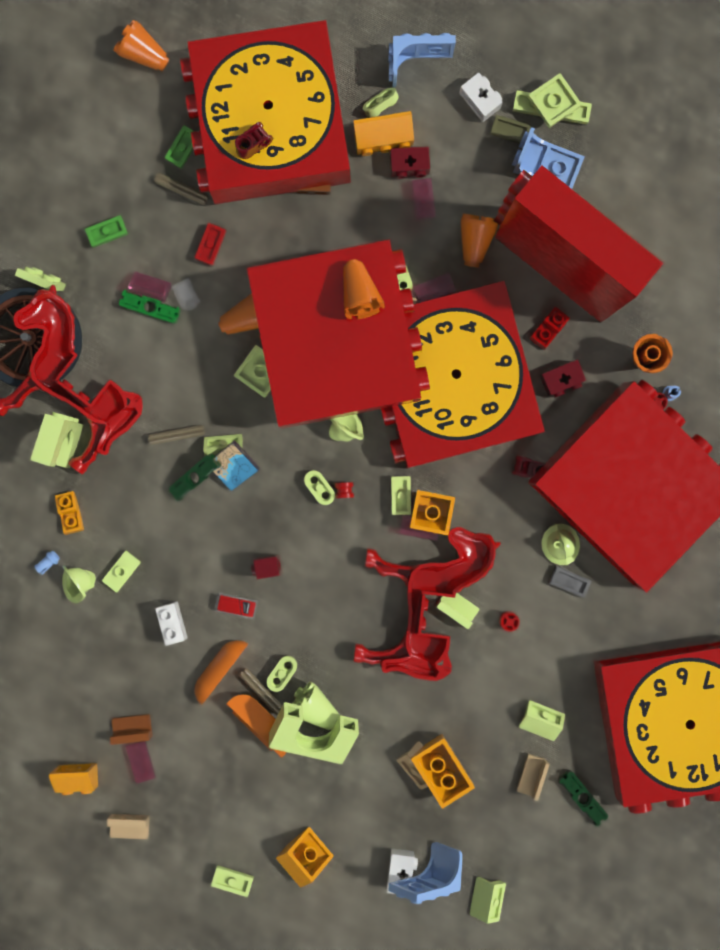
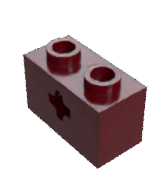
M429 146L394 148L390 150L392 177L405 179L407 176L415 175L416 178H423L430 174ZM408 161H411L413 166H409Z
M578 359L540 375L547 396L553 395L554 398L564 395V390L571 388L573 391L583 387L582 383L587 381ZM562 377H567V381L565 383H560V379Z
M280 555L256 558L253 560L254 563L251 564L252 575H256L257 580L276 577L282 574Z

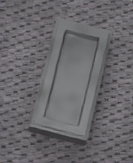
M555 565L548 583L585 598L592 581Z

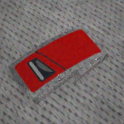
M218 592L214 611L254 619L258 600Z

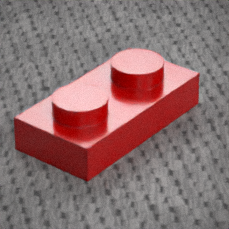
M208 223L196 252L195 260L213 266L227 230Z

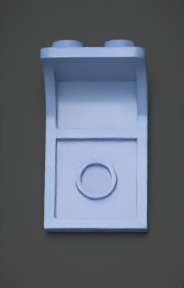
M406 33L401 36H393V43H389L388 51L389 82H392V87L397 85V70L399 66L408 59L453 58L456 35L442 33L431 36L429 33H424L420 36H412Z
M531 127L529 132L525 131L519 145L522 150L518 149L512 163L515 166L513 172L520 174L525 170L533 176L543 165L572 189L585 156L542 140L534 134L535 128Z
M438 842L432 843L430 861L426 869L418 876L390 882L388 891L396 894L399 898L409 899L413 904H421L422 901L435 900L436 897L449 896L450 893L460 891L462 852Z

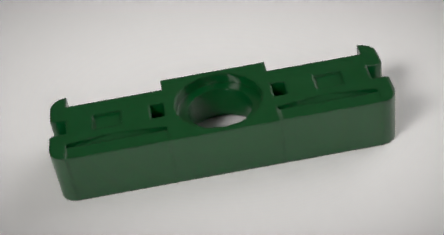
M213 453L203 457L169 487V492L177 501L184 499L183 497L188 492L196 489L209 478V474L221 467V463L214 460L215 456ZM192 472L198 475V482H194L191 479Z
M567 770L558 778V782L565 787L575 803L593 821L594 826L598 827L601 825L602 820L608 819V814L572 770ZM581 793L588 795V800L585 803L578 801V796Z

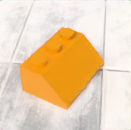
M411 111L353 120L357 155L369 156L373 152L378 151L388 153L391 149L409 148L414 144Z
M443 734L426 743L411 757L412 762L442 809L475 788L473 781Z

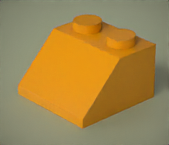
M417 490L410 528L448 536L455 497Z
M97 763L57 766L49 774V779L55 793H61L62 795H71L73 792H81V794L92 793L98 787Z
M307 827L285 846L276 859L301 888L312 883L334 855L313 830Z

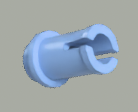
M675 385L667 386L663 389L662 393L667 397L668 401H672L680 396L681 390L678 391L680 388Z
M54 551L47 552L46 556L34 567L38 573L41 572V575H43L51 566L57 565L60 558Z

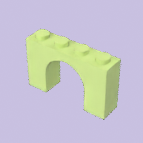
M52 412V415L45 414L30 460L47 466L55 467V465L70 468L68 463L74 456L84 425L78 423L79 419Z
M284 702L269 732V748L343 764L359 735L358 719L340 715L329 733L319 737H309L298 731L303 722V706Z

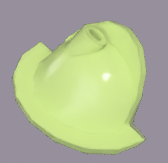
M357 414L330 419L332 424L329 428V435L333 440L346 442L355 438L363 440V425Z
M563 523L554 524L546 530L541 541L545 556L555 564L568 565L578 556L580 549L579 537L571 526Z
M63 565L62 585L64 593L72 603H79L85 598V593L95 586V574L81 568L67 569Z

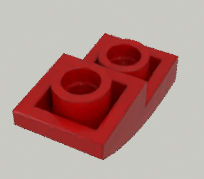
M554 307L529 339L545 350L570 318L557 307Z

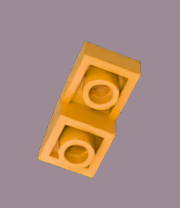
M71 491L55 495L57 512L61 517L63 533L68 535L84 531L75 492Z

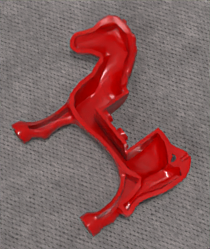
M52 285L49 290H38L30 300V303L18 310L14 315V324L17 328L22 330L43 329L44 334L42 344L32 359L26 378L9 396L0 398V415L4 417L8 409L20 408L26 397L36 390L47 392L76 408L86 417L91 427V438L82 455L72 458L68 464L84 475L88 466L96 460L97 454L107 455L112 442L127 432L138 420L143 408L142 398L134 392L122 390L120 386L109 379L92 401L88 402L90 398L81 391L76 393L72 390L74 386L67 380H59L78 355L74 352L75 317L71 312L70 305L57 295L56 287Z
M455 527L449 532L448 539L457 550L458 559L446 563H421L414 566L387 562L379 556L375 549L367 548L365 567L375 568L380 576H394L405 582L409 619L405 636L398 645L390 649L371 651L363 644L356 643L354 662H364L371 665L380 664L383 673L400 671L414 678L429 681H438L448 676L452 672V665L448 656L451 636L421 631L426 628V619L423 617V613L428 610L429 599L425 597V594L455 598L456 593L461 592L463 588H467L478 582L481 578L486 577L489 570L494 566L496 549L499 548L501 542H495L490 534L472 533L462 527Z

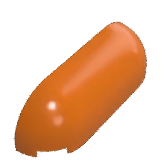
M235 640L226 643L195 683L194 694L201 706L247 647V642Z
M237 695L226 703L233 710L232 713L270 751H275L280 758L287 753L269 748V732L276 719L255 698L249 695Z

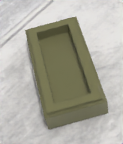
M495 115L490 135L520 144L525 131L529 132L532 125Z

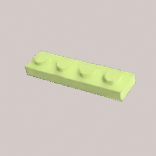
M517 90L513 112L540 116L528 99L530 92ZM581 102L580 108L562 120L587 125L592 104Z

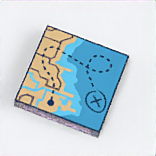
M235 440L214 455V460L219 461L221 467L215 469L213 473L230 491H233L260 470V467Z

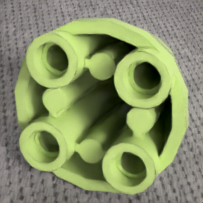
M310 681L304 688L299 687L294 694L296 698L291 704L303 706V721L326 730H332L340 716L337 710L313 682Z

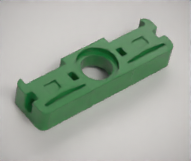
M123 290V298L119 301L121 307L172 324L177 323L181 311L178 306L176 308L162 304L160 300L144 295L139 296ZM153 302L155 309L152 312H147L145 310L146 303Z

